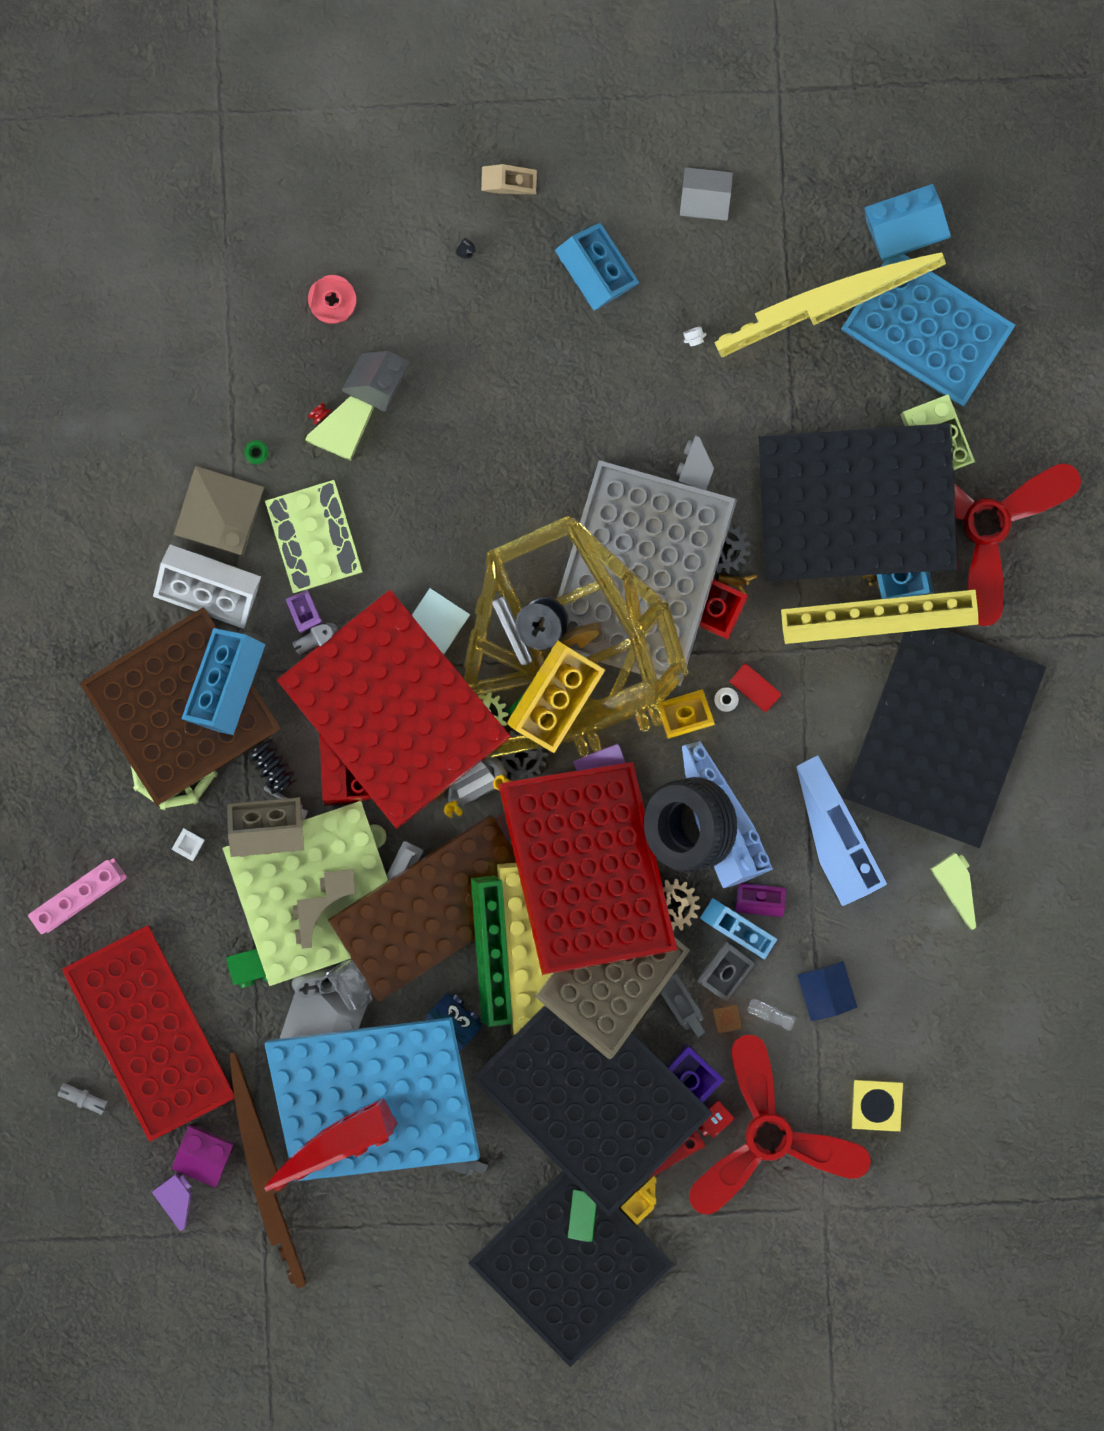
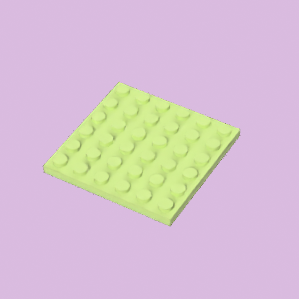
M361 801L303 820L304 850L231 857L230 847H223L269 986L351 959L328 919L388 881ZM353 870L356 894L339 898L325 908L313 929L312 948L302 949L301 944H296L295 930L300 929L299 919L294 920L293 905H297V900L326 897V892H321L320 878L324 877V872Z

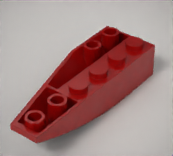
M320 735L322 797L324 805H349L371 799L369 794Z
M382 1098L341 1118L306 1142L272 1176L264 1187L266 1192L271 1189L278 1191L287 1186L290 1181L295 1179L296 1181L301 1180L309 1175V1173L316 1170L319 1171L351 1155L358 1157L367 1152V1148L374 1144L376 1147H379L388 1142V1137L394 1133L393 1130L398 1123L385 1099Z

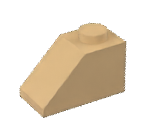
M505 164L482 167L481 191L497 194H536L537 170Z

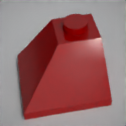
M713 579L699 627L728 640L748 599V595Z

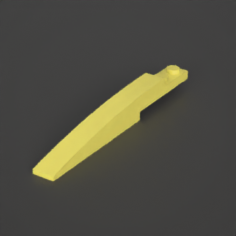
M941 252L886 265L804 292L755 313L758 320L757 323H748L736 333L724 334L714 343L721 357H724L809 317L813 325L818 324L945 265L944 256Z

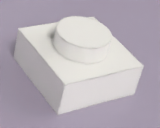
M183 828L172 850L194 861L205 840Z

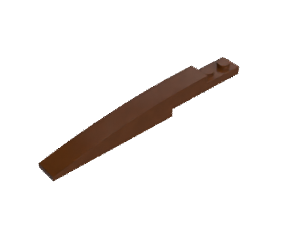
M235 1051L230 1054L232 1081L240 1132L252 1185L270 1244L273 1246L281 1243L282 1247L278 1249L282 1261L287 1260L290 1269L286 1271L290 1284L295 1283L298 1289L306 1286L307 1280L276 1195L277 1192L283 1191L284 1188L278 1191L271 1189L267 1192L264 1188L278 1169L237 1052Z

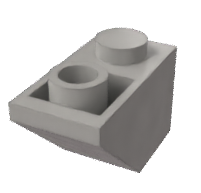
M695 436L693 441L688 440L684 454L688 455L685 464L680 462L675 476L680 477L678 483L706 490L714 467L700 437Z

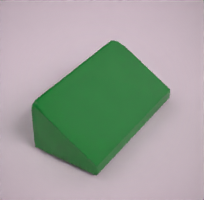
M573 1189L568 1238L592 1242L596 1203L583 1190Z

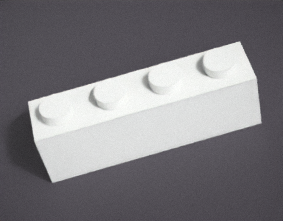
M170 544L160 565L153 597L195 612L204 607L210 617L244 629L258 591L261 576Z

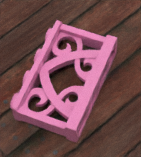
M115 858L110 861L106 860L32 911L28 917L40 934L49 933L128 877Z

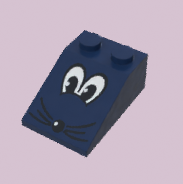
M447 992L425 1017L428 1020L452 1017L458 1049L461 1051L481 1029L482 1025L479 1023L481 1018L472 1009L468 1012L462 1006L465 1002L456 993L450 995Z

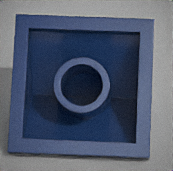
M844 961L797 975L811 1021L837 1016L858 1008Z

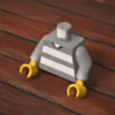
M490 754L451 785L444 813L452 818L453 811L460 816L463 813L459 807L460 804L461 806L469 804L495 789L499 790V784L510 782L511 780L507 779L504 762Z

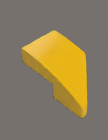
M654 1176L619 1207L635 1225H638L656 1205V1178Z

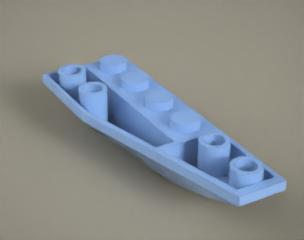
M701 741L682 746L686 778L702 777L716 783L725 791L735 808L737 816L735 844L730 854L722 862L714 866L722 887L734 886L773 870L753 823ZM694 812L696 823L700 831L699 820L696 813Z
M817 755L796 766L819 862L841 905L849 904L887 885L819 756Z

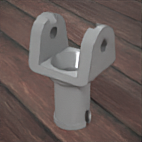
M333 623L310 628V633L294 641L293 646L294 648L301 646V648L296 650L301 656L317 645L321 647L332 638L333 634L338 631V628Z

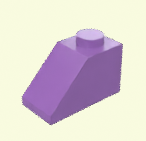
M176 1173L154 1189L152 1193L177 1228L182 1231L187 1226L192 1194L189 1188L192 1185L184 1175L180 1177Z

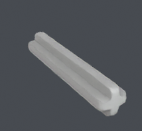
M500 597L494 600L493 606L520 664L527 665L531 663L534 658L529 647L520 639L516 632V619L506 598Z

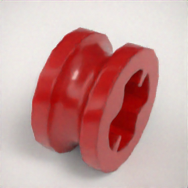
M321 403L307 417L314 419V425L316 426L331 413V410L325 409V404Z

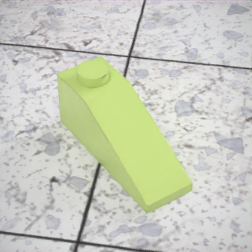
M953 853L931 867L930 870L969 929L973 930L976 928L970 873L967 870L970 866L962 854L958 856L956 853Z

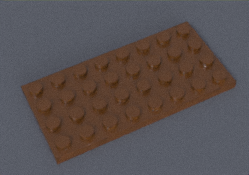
M489 815L328 919V922L376 1001L380 1002L475 940L471 878L498 877L497 864L516 863L514 851L493 816Z

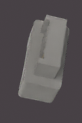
M407 841L403 842L387 874V878L390 880L418 862L424 850Z

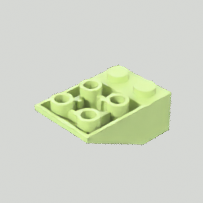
M949 395L942 396L900 414L905 426L951 423L954 470L975 462Z

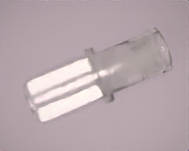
M752 999L748 1005V1012L767 1020L768 1024L772 1022L790 1031L795 1023V1016L778 1010L775 1005L771 1007L756 999Z

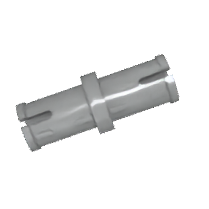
M63 1082L61 1090L58 1092V1097L76 1103L79 1108L83 1106L99 1113V1115L104 1113L108 1101L89 1094V1091L86 1089L82 1091Z

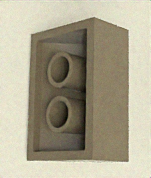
M300 797L227 804L228 839L231 857L304 850Z

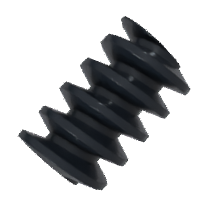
M270 739L251 752L253 754L249 761H258L254 767L255 770L263 769L260 777H269L265 785H274L271 794H276L298 779L291 781L294 772H285L289 764L280 765L283 755L274 756L278 748H269L273 742Z

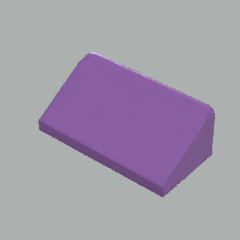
M619 744L573 761L577 771L626 763Z

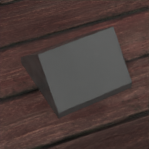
M725 941L696 980L727 1002L755 963Z

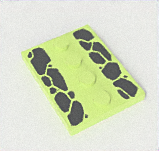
M335 480L265 501L293 593L363 573Z

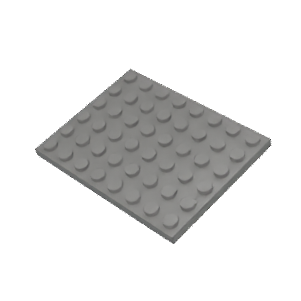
M599 460L557 601L564 606L568 613L569 626L567 633L583 625L597 622L601 625L600 634L583 649L576 642L570 648L590 660L681 686L737 500Z

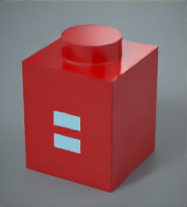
M718 1099L708 1107L713 1114L698 1128L705 1137L710 1134L714 1138L735 1119Z

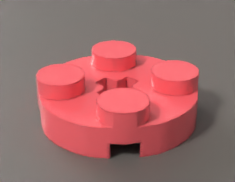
M327 275L315 282L309 290L308 304L313 315L321 322L327 324L344 322L353 314L356 308L357 297L353 286L341 276ZM332 293H335L339 302L334 303V306H329L326 296L330 297Z

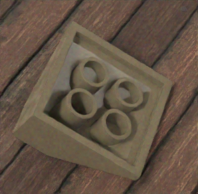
M195 466L174 535L244 556L265 487Z

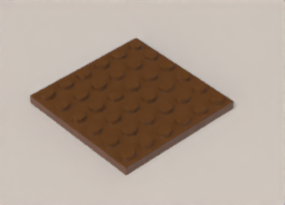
M204 607L80 682L84 692L157 807L281 730L253 684H251L234 735L217 732L181 719L213 628L217 629Z

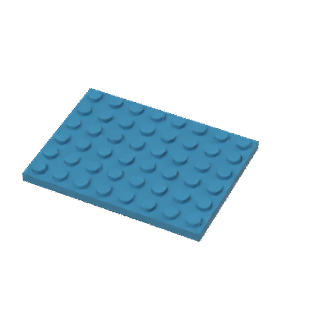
M452 1017L267 1040L264 1043L289 1158L306 1142L328 1126L382 1098L385 1099L398 1123L393 1130L394 1133L388 1137L389 1141L379 1147H376L374 1144L367 1148V1152L358 1157L351 1155L319 1171L316 1170L309 1173V1175L298 1181L475 1161L480 1158Z

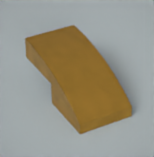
M598 622L583 625L569 631L558 641L568 647H571L576 642L583 649L600 634L601 625Z

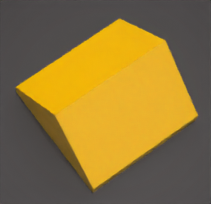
M703 689L657 703L667 739L715 725Z

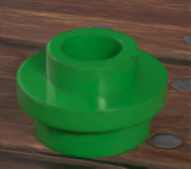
M259 440L249 442L244 450L247 461L255 465L265 462L269 454L266 444ZM255 448H259L261 450V455L259 457H254L252 455V451Z

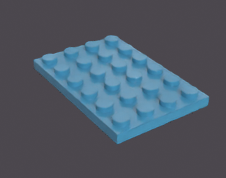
M902 254L885 260L881 267L910 260L911 258ZM930 271L855 306L841 330L942 395H949L950 400L964 407L1012 332L1015 324Z

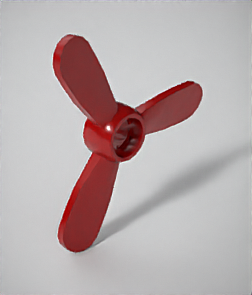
M1061 463L1044 470L1027 480L1002 502L992 498H982L974 501L954 483L956 519L963 521V529L966 536L975 543L968 574L967 591L976 590L979 623L977 625L986 627L993 625L1001 618L1003 612V573L998 543L1008 536L1012 521L1044 512L1073 497L1078 492L1081 485V477L1072 465ZM985 509H995L1000 519V533L995 532L992 535L979 536L974 525V512L978 513Z
M743 1035L736 1039L731 1047V1059L739 1088L753 1119L748 1123L745 1131L746 1143L718 1161L693 1184L689 1191L691 1206L701 1214H713L721 1209L744 1186L761 1160L776 1161L786 1154L819 1170L848 1179H857L865 1175L870 1167V1155L866 1148L859 1143L829 1135L793 1132L790 1123L782 1115L775 1113L773 1075L764 1042L755 1035ZM765 1121L775 1124L781 1131L785 1130V1135L782 1136L780 1145L773 1152L762 1148L758 1142L754 1143L753 1140L757 1135L758 1129L764 1125L763 1122Z

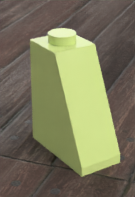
M350 396L311 431L305 440L351 461L374 407Z

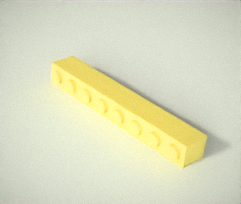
M976 590L781 609L785 644L979 624Z

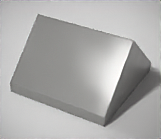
M685 167L679 216L727 221L733 173Z

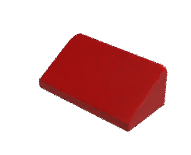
M746 663L742 665L729 681L765 713L782 695Z

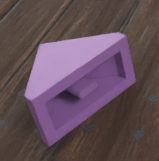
M308 589L286 599L300 633L323 624Z

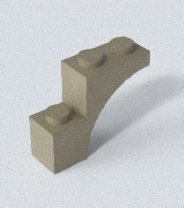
M353 870L324 872V877L320 878L321 892H326V897L297 900V905H293L294 920L299 919L300 929L295 930L296 944H301L302 949L312 948L313 929L325 908L339 898L356 894Z

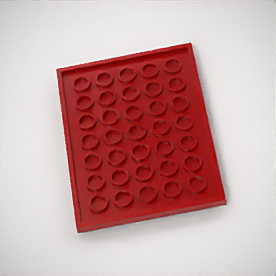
M391 589L333 634L332 638L326 643L318 646L277 679L278 683L396 829L511 738Z
M633 762L499 784L542 975L677 950L656 857L647 843L644 832L645 810Z

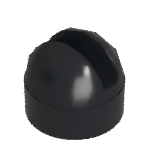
M464 237L455 255L463 259L471 258L473 256L472 253L476 251L474 243Z

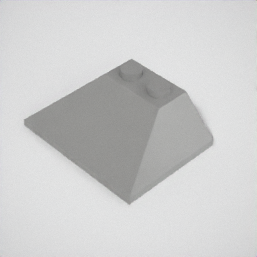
M322 981L321 984H322V985H326V984H328L329 982ZM350 989L306 998L297 996L295 992L280 1039L359 1029L370 996Z

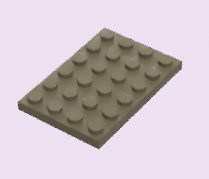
M675 938L677 950L673 952L552 973L535 998L610 1060L615 1056L690 950Z

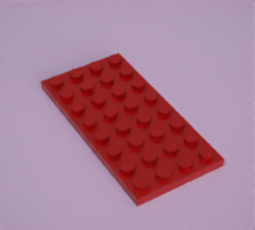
M149 925L62 969L149 1142L235 1099L234 1091Z

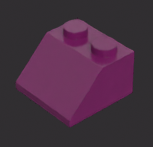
M190 1124L178 1149L172 1170L216 1188L235 1143Z

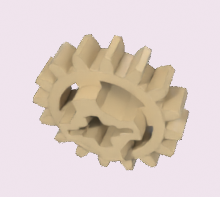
M675 879L672 885H670L668 880H665V887H663V891L667 896V905L671 904L670 894H672L676 902H681V905L677 907L678 916H676L673 909H668L669 914L673 915L674 921H671L673 931L675 926H678L682 931L684 923L691 926L692 923L689 919L691 917L697 918L698 916L694 913V910L700 909V906L695 904V901L700 899L699 896H692L695 890L694 887L687 890V882L678 885V879ZM674 889L682 890L687 894V897L681 898L675 895ZM690 905L689 913L683 918L681 913L684 907Z

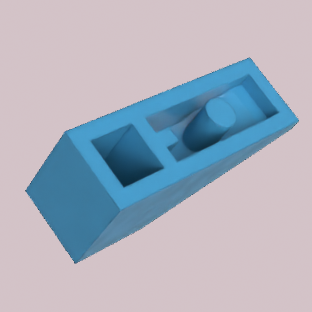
M712 898L700 917L701 920L764 960L778 940L714 898Z

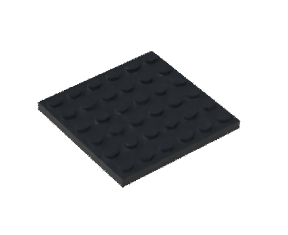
M562 1170L468 1263L571 1367L674 1264L619 1208L608 1217L596 1204L592 1242L568 1238L573 1189H582Z

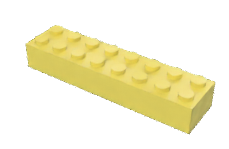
M506 863L497 864L498 878L503 883L513 1020L511 1036H513L544 1006L535 996L551 974L542 975L517 864Z

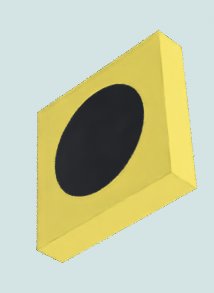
M854 1080L851 1128L901 1131L903 1083Z

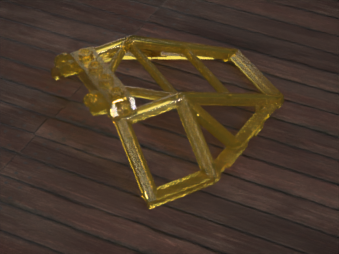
M566 516L487 552L485 562L487 569L481 597H478L475 614H477L475 628L471 630L464 664V667H466L464 680L477 696L528 686L532 683L545 661L541 650L529 647L534 660L527 665H521L516 653L486 639L495 593H500L501 597L506 598L515 619H517L518 613L523 608L503 563L568 535L596 581L560 596L555 600L564 606L601 589L630 639L586 657L594 663H599L629 650L610 695L598 701L588 697L584 704L585 706L582 707L560 743L574 741L579 755L583 758L588 756L589 753L587 743L583 739L587 736L593 752H598L601 750V744L596 732L636 716L639 728L643 732L650 729L648 717L644 713L646 711H649L651 720L656 727L662 725L661 712L657 708L659 703L671 693L689 672L669 604L574 517ZM604 564L624 582L626 601ZM639 596L650 605L642 616ZM657 622L670 663V667L659 679H657L645 638ZM483 654L519 671L477 680ZM636 660L642 682L623 689ZM524 735L513 736L485 759L543 748V746Z

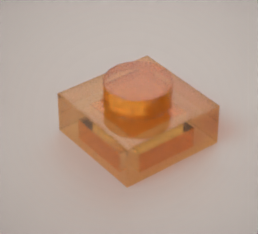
M737 1004L713 1009L718 1034L742 1029Z

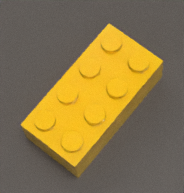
M557 640L506 724L555 753L605 669Z

